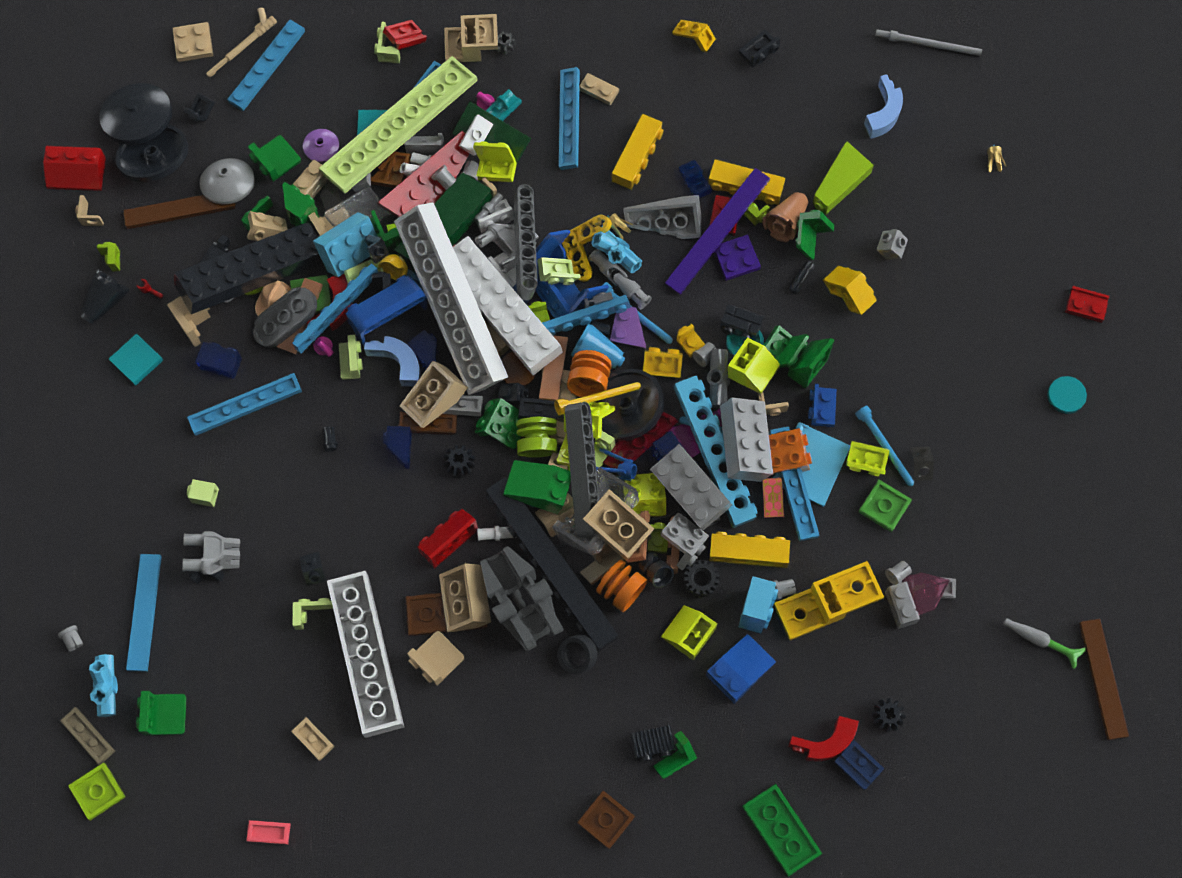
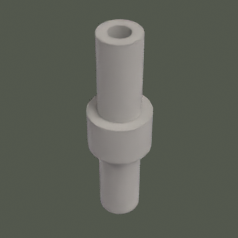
M497 193L490 202H486L474 220L478 223L479 219L490 215L495 210V206L503 199V196Z

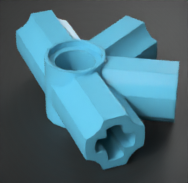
M610 230L606 233L600 231L592 237V246L605 252L609 257L608 261L613 265L620 263L630 273H634L642 266V260L629 249V244L623 239L616 237Z
M107 654L98 655L95 657V662L90 664L89 667L93 679V690L90 693L91 701L97 704L98 717H112L116 715L115 694L118 691L117 678L114 676V656Z

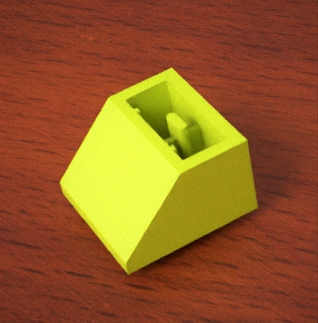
M747 338L728 365V378L761 394L780 367V363L764 345Z
M684 605L661 638L694 660L716 630L717 623L702 612Z

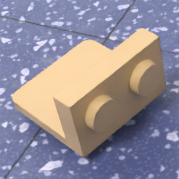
M440 631L435 632L417 650L412 648L407 653L410 658L408 662L415 669L419 667L424 672L422 676L429 683L433 681L437 686L464 660V655Z

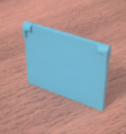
M798 422L795 429L800 428L803 435H807L809 445L806 446L807 453L810 452L812 464H809L810 470L804 472L801 470L809 500L824 507L849 452L850 445ZM780 472L776 473L773 478H781Z

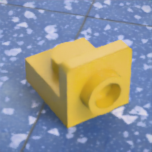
M693 324L688 327L683 326L678 331L676 341L689 357L693 356L692 353L695 350H699L705 345L694 331Z

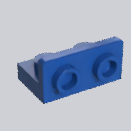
M815 384L814 388L810 389L809 401H812V407H809L808 419H811V425L835 426L837 389L820 388L819 384Z

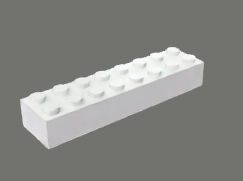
M469 236L453 247L481 314L532 375H535L563 353L558 341Z
M366 571L328 580L329 593L363 736L367 738L404 728L368 574Z

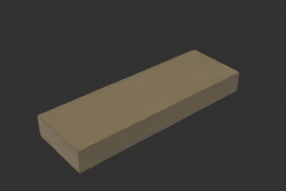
M77 707L60 720L97 764H102L115 752L112 746Z

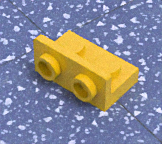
M649 347V350H645L643 371L650 375L681 378L683 353H679L677 349H668V352H662L660 348Z

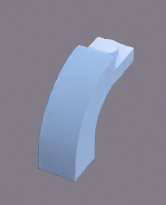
M887 74L880 76L878 87L885 101V107L878 112L866 115L864 125L870 139L887 133L897 122L902 108L901 88L894 89V83L892 80H889Z
M384 336V343L380 341L365 342L364 350L366 356L394 359L400 365L399 380L401 386L414 387L421 377V372L416 355L407 344L399 339Z

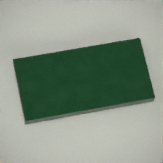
M469 102L453 134L457 135L461 131L466 133L475 116L480 115L493 124L484 141L507 144L518 163L531 138L476 104Z

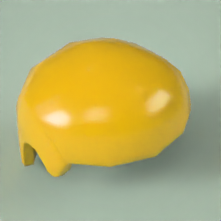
M396 254L385 256L378 265V268H383V272L390 273L391 278L394 280L407 275L408 272L405 260Z

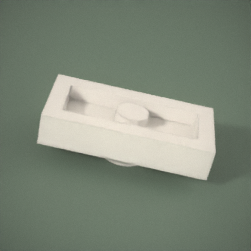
M476 115L459 147L475 156L474 143L484 141L493 124L480 115Z

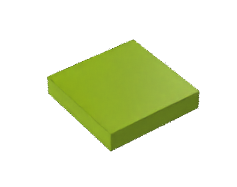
M106 763L100 764L68 785L88 820L94 819L125 798L124 793Z

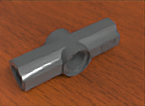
M713 349L711 351L710 371L707 374V381L710 383L712 408H720V405L727 401V387L731 379L728 378V350Z

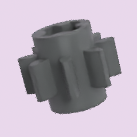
M502 31L498 35L497 53L501 52L507 55L510 51H514L513 45H516L515 39H512V33L508 34Z

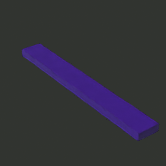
M757 168L751 172L665 282L668 287L681 295L768 184L770 177Z

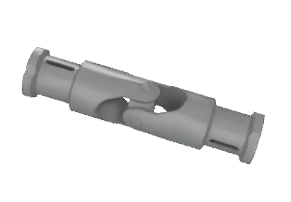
M596 249L590 254L588 260L594 262L599 267V271L614 285L618 286L624 295L638 304L640 310L649 304L652 297L650 295L647 296L635 281L629 280L627 274L616 263L614 265L610 263L601 250ZM615 269H618L620 272L615 274L614 278L612 279V272Z

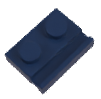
M855 740L834 761L863 791L884 770Z

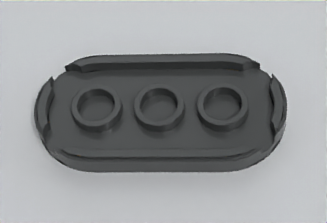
M293 288L262 312L254 323L253 336L256 342L264 347H276L300 329L316 313L317 298L315 294L307 288Z

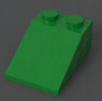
M828 338L811 341L808 346L800 351L797 362L793 366L787 367L789 369L787 376L806 389L828 361L835 340Z
M514 460L503 496L558 515L564 505L571 482L570 471L554 465Z

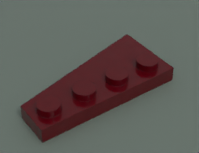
M663 412L657 424L649 432L636 439L618 441L611 452L623 458L631 459L634 462L676 425L678 421L675 417ZM607 456L603 461L605 467L616 469L619 464L624 463L611 456Z

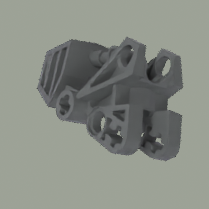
M507 546L496 555L480 562L487 595L493 604L497 601L499 602V605L492 608L496 619L508 629L525 650L529 651L537 646L536 641L543 636H555L564 631L555 615L551 599L553 593L545 579L534 583V580H536L535 569ZM525 587L534 602L533 605L529 604L526 606L521 598L522 595L519 588ZM508 595H510L512 601H515L516 605L519 608L518 611H516L511 600L507 597Z

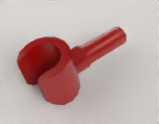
M141 279L145 284L143 287L137 285L142 293L149 292L159 298L163 297V294L151 288L145 279Z

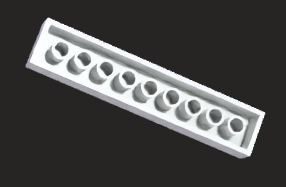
M434 203L414 207L394 220V223L462 381L468 387V395L483 391L508 378L507 372Z

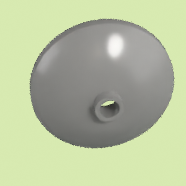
M234 158L222 159L212 163L203 171L200 177L202 194L209 201L217 204H232L242 200L251 192L255 183V176L251 167L246 162Z

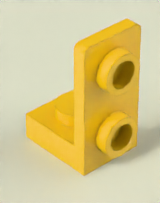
M680 20L672 31L676 36L693 38L703 52H707L716 40L708 24Z

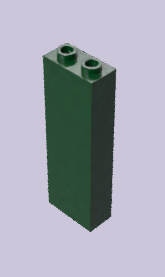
M463 172L434 204L452 247L474 223V218L480 213L484 204L493 199L492 189ZM401 241L394 249L396 255L401 256L407 266L416 274L403 241Z

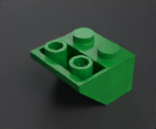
M284 182L285 209L291 224L296 227L309 222L308 215L314 212L319 218L318 209L314 203L315 200L308 194H302L295 185L292 184L290 186Z

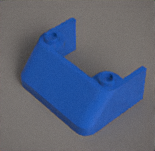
M570 230L548 233L536 248V260L541 257L566 259V251L561 244L571 233ZM537 262V287L535 291L541 300L546 302L547 308L554 319L584 309V299L587 298L588 301L593 300L596 294L606 292L609 289L608 285L583 289L580 292L575 284H548V282L540 281Z
M403 275L393 285L360 304L355 303L347 308V321L362 346L366 342L364 335L420 303L424 311L427 309V296L411 276Z

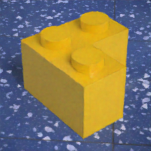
M837 266L823 279L830 293L842 297L851 312L862 315L877 301L873 289L867 284L866 277L861 271Z

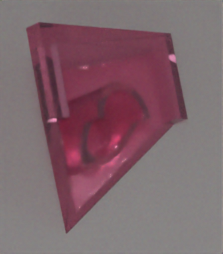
M925 573L914 574L903 579V582L908 584L916 606L915 611L918 612V615L936 609L950 581L949 579Z

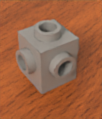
M897 229L883 231L877 251L887 260L901 259L908 239Z

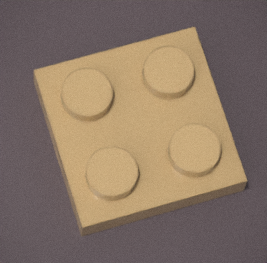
M208 22L173 28L178 62L213 56Z

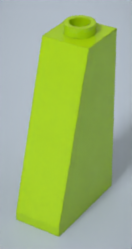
M846 142L815 193L813 204L817 210L822 211L825 215L872 173L874 165L850 143Z

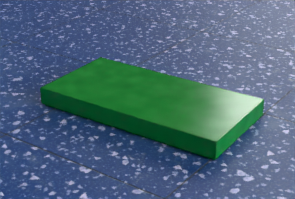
M776 784L742 806L788 877L822 854Z

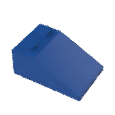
M747 634L707 671L706 676L735 704L776 661Z

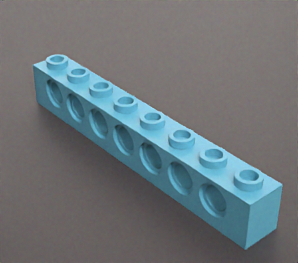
M693 376L675 383V393L685 417L689 421V426L712 481L732 504L726 511L732 528L753 521L756 518L757 509L754 503H750L748 498L750 493L747 486H743L741 480L728 479L727 473L719 470V465H726L723 432L719 430L718 426L720 423L717 415H713L710 409L712 408V403L709 397H705L703 392L705 387L702 380H698L697 376ZM696 395L698 396L699 401L692 402L689 399V396ZM703 412L706 415V419L700 420L696 414ZM704 430H712L714 436H705ZM718 447L721 450V454H713L711 448ZM733 482L736 485V490H729L726 484ZM741 500L744 507L741 509L736 508L734 501Z

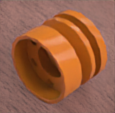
M583 350L575 353L567 380V389L577 397L606 391L612 366L611 360L606 355L593 350Z
M622 559L607 570L596 592L602 595L606 591L604 595L606 600L615 595L612 605L621 612H625L641 594L648 579L639 572L629 577L632 567L628 565L624 568L626 562Z

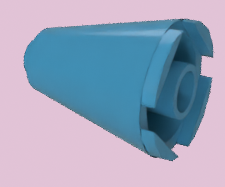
M590 323L585 327L571 353V356H574L575 353L583 350L600 352L611 360L612 369H615L617 366L620 368L625 360V357H623L624 352Z

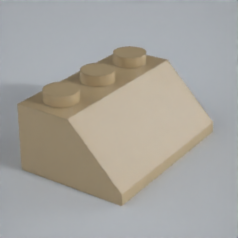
M465 563L439 575L447 632L478 628L491 623L481 565Z

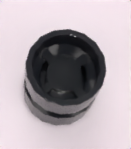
M654 552L647 553L646 560L639 561L638 563L639 573L647 578L656 588L665 587L674 576L672 567Z

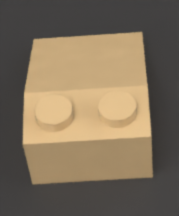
M432 361L400 404V407L420 427L424 428L456 404L468 387L446 366Z
M610 489L583 518L626 561L654 530L649 523Z

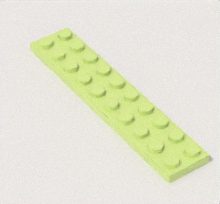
M451 56L319 167L320 172L345 194L478 81L477 76Z

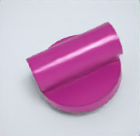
M479 92L476 96L478 98L477 106L484 110H487L495 102L494 98L489 94Z
M322 336L315 340L314 350L316 353L327 355L328 357L333 354V344L328 337Z

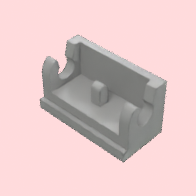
M438 133V136H412L405 142L406 153L435 154L443 147L444 138L442 133Z

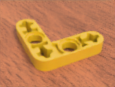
M597 215L571 229V233L562 243L567 258L572 260L573 273L582 274L581 268L586 270L583 273L584 276L580 275V279H578L582 282H586L592 277V269L583 245L593 240L592 237L595 233L600 231L606 233L610 230L612 223L610 218L605 215ZM601 221H605L603 223V227H600L599 225H601ZM589 227L590 234L584 237L583 231L585 228ZM576 252H580L581 255L578 261L573 259Z

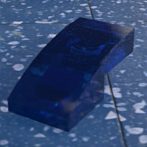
M695 160L679 166V171L693 196L699 195V198L712 193V187L704 178L703 171Z

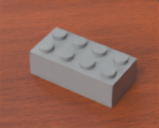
M730 398L720 405L728 479L761 482L773 475L765 401Z
M680 444L650 469L702 530L706 529L732 506L730 501Z

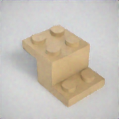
M497 14L461 16V27L444 28L445 61L451 56L459 62L481 61V50L498 49Z
M181 296L167 304L194 347L201 344L198 338L201 335L196 326L210 318L208 313L210 308L191 315Z

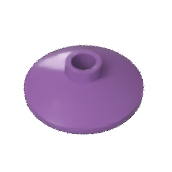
M317 129L305 137L303 150L310 160L326 162L338 152L339 141L337 136L330 130Z

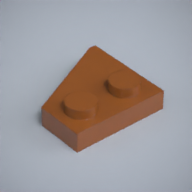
M393 152L378 167L379 171L371 177V184L395 188L406 178L405 174L400 173V166L404 162L410 164L411 154Z

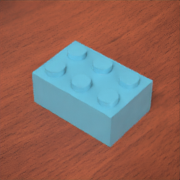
M357 212L313 240L327 272L339 277L344 274L345 270L358 265L370 257L367 251L368 246L364 239L368 235L378 236L370 218Z
M752 577L740 618L739 628L757 633H762L763 628L767 629L773 613L772 607L778 594V589H775L776 582Z

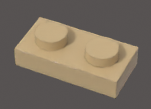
M587 73L579 86V91L611 105L619 92V88Z
M307 717L291 731L319 761L335 747Z

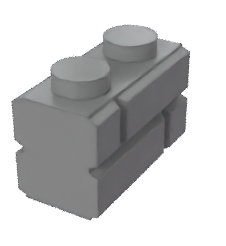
M907 582L889 586L885 594L897 628L900 629L916 624L920 618L918 612L915 611L916 606Z

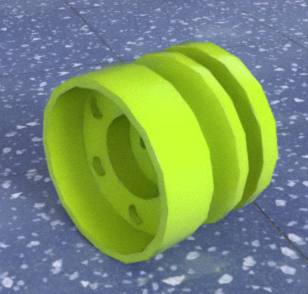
M536 416L516 421V426L519 428L517 435L525 437L517 441V454L519 456L547 457L551 456L552 452L558 453L557 439L549 437L557 434V430L554 428L557 426L556 419Z

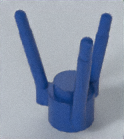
M602 448L599 449L600 452L624 462L619 464L617 469L596 467V471L613 472L620 475L605 478V481H631V479L635 478L637 466L633 464V460L623 458Z

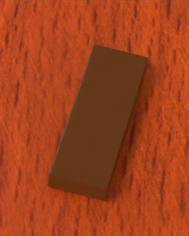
M400 412L398 431L456 435L457 415L441 414L422 428L406 412Z

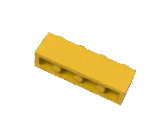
M644 114L641 115L612 172V182L631 190L634 184H638L641 178V170H645L647 167L649 154L652 155L654 153L655 143L663 135L664 130L662 129L661 121Z
M715 159L709 176L708 187L716 191H727L734 195L754 169ZM762 172L770 177V181L756 199L770 205H779L786 178Z
M718 531L711 535L709 561L787 568L789 564L790 540H786L784 537L769 539L764 535L747 537L743 533L727 535L726 532Z

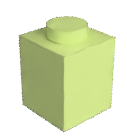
M193 479L191 485L187 488V496L191 503L214 507L219 488L215 483Z

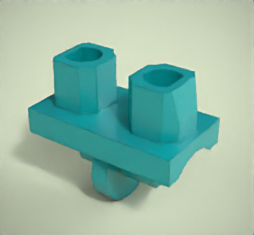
M508 89L503 95H499L497 100L486 111L504 121L511 112L517 109L522 100Z

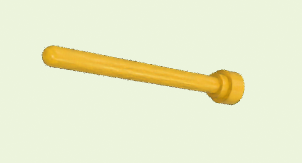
M635 382L570 401L563 398L555 400V410L558 415L565 414L566 406L569 404L580 402L592 403L639 390L641 384Z

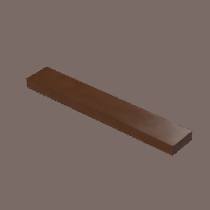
M204 195L123 211L126 228L132 229L235 209L236 204H217L209 201Z
M1101 620L1082 621L1079 625L1084 646L1086 647V654L1107 741L1127 738L1129 734Z

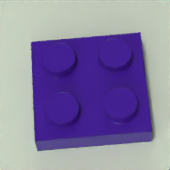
M748 235L723 242L714 251L726 281L761 269Z

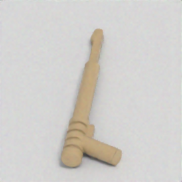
M258 8L257 12L260 23L254 27V32L206 73L207 76L215 75L216 71L224 64L231 61L254 40L261 37L277 23L276 19L273 16L267 19L264 8Z

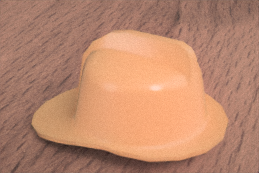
M279 280L265 285L256 301V314L259 316L290 291L289 285Z

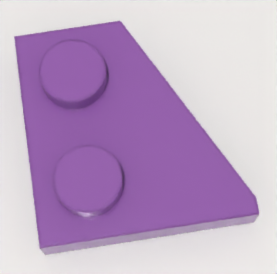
M631 307L623 313H616L610 337L611 342L646 349L637 308Z

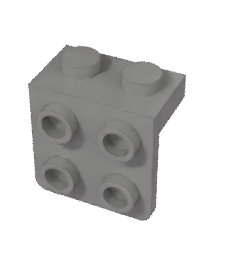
M677 513L661 532V536L684 553L676 565L681 570L687 564L691 566L697 559L695 554L699 556L706 548L703 544L709 537L702 529L680 513Z

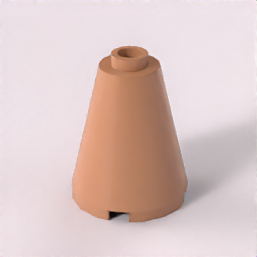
M795 192L769 211L762 221L765 230L768 228L771 232L770 235L778 241L788 242L791 239L793 240L798 232L797 221L799 220L800 213H805L808 206L807 197L803 193Z

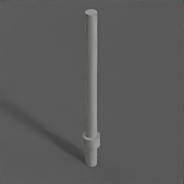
M876 29V37L887 38L893 42L897 40L981 56L982 49L899 34L898 31L893 30L889 32Z

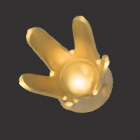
M993 145L987 149L988 172L992 171L993 159H995L998 171L1001 172V159L1004 166L1007 167L1002 157V148Z
M616 213L610 217L607 215L612 223L611 228L621 239H623V236L617 227L627 233L631 232L625 223L633 224L619 218Z

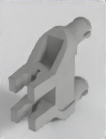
M493 224L487 228L485 233L475 237V242L482 248L493 241L502 249L509 258L501 262L499 268L506 274L516 267L514 224Z
M204 531L202 534L184 533V546H201L203 548V557L201 559L183 558V571H201L205 575H210L222 569L239 568V560L231 559H240L239 548H232L240 547V539L224 538L212 531Z

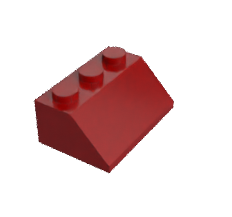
M46 146L43 161L46 188L101 191L106 157L101 148Z
M463 509L459 512H453L444 525L442 523L439 524L430 537L426 536L419 542V552L434 568L477 532L476 519Z

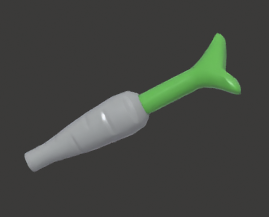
M1008 618L1003 623L1004 626L1012 629L1036 646L1042 648L1050 647L1066 655L1073 669L1077 666V658L1086 651V647L1080 649L1067 648L1051 640L1047 633L1014 622Z

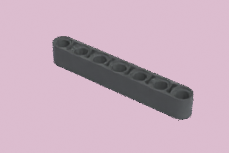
M524 184L517 188L513 201L516 285L519 297L522 300H530L537 287L534 192L529 185Z
M587 402L569 404L565 408L575 529L579 538L595 537L599 535L583 520L599 501L591 409Z

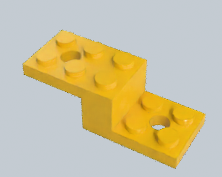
M868 561L816 581L810 589L775 602L774 607L789 640L842 620L847 613L884 598V595ZM854 582L860 583L863 587L862 591H854L852 584ZM803 610L806 615L805 618H796L795 611Z

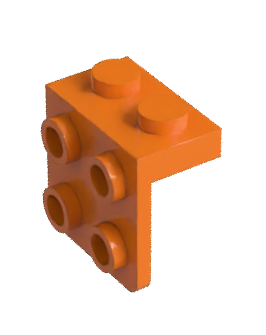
M800 428L769 435L773 473L800 468L803 472L810 470L809 464H812L810 452L807 453L806 446L809 445L806 434L803 435Z

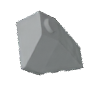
M699 195L677 197L623 209L625 221L633 224L629 225L626 223L627 227L644 231H655L662 235H673L680 239L701 237Z

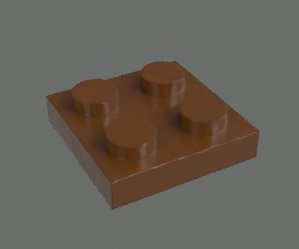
M602 791L577 823L610 850L635 816L605 791Z

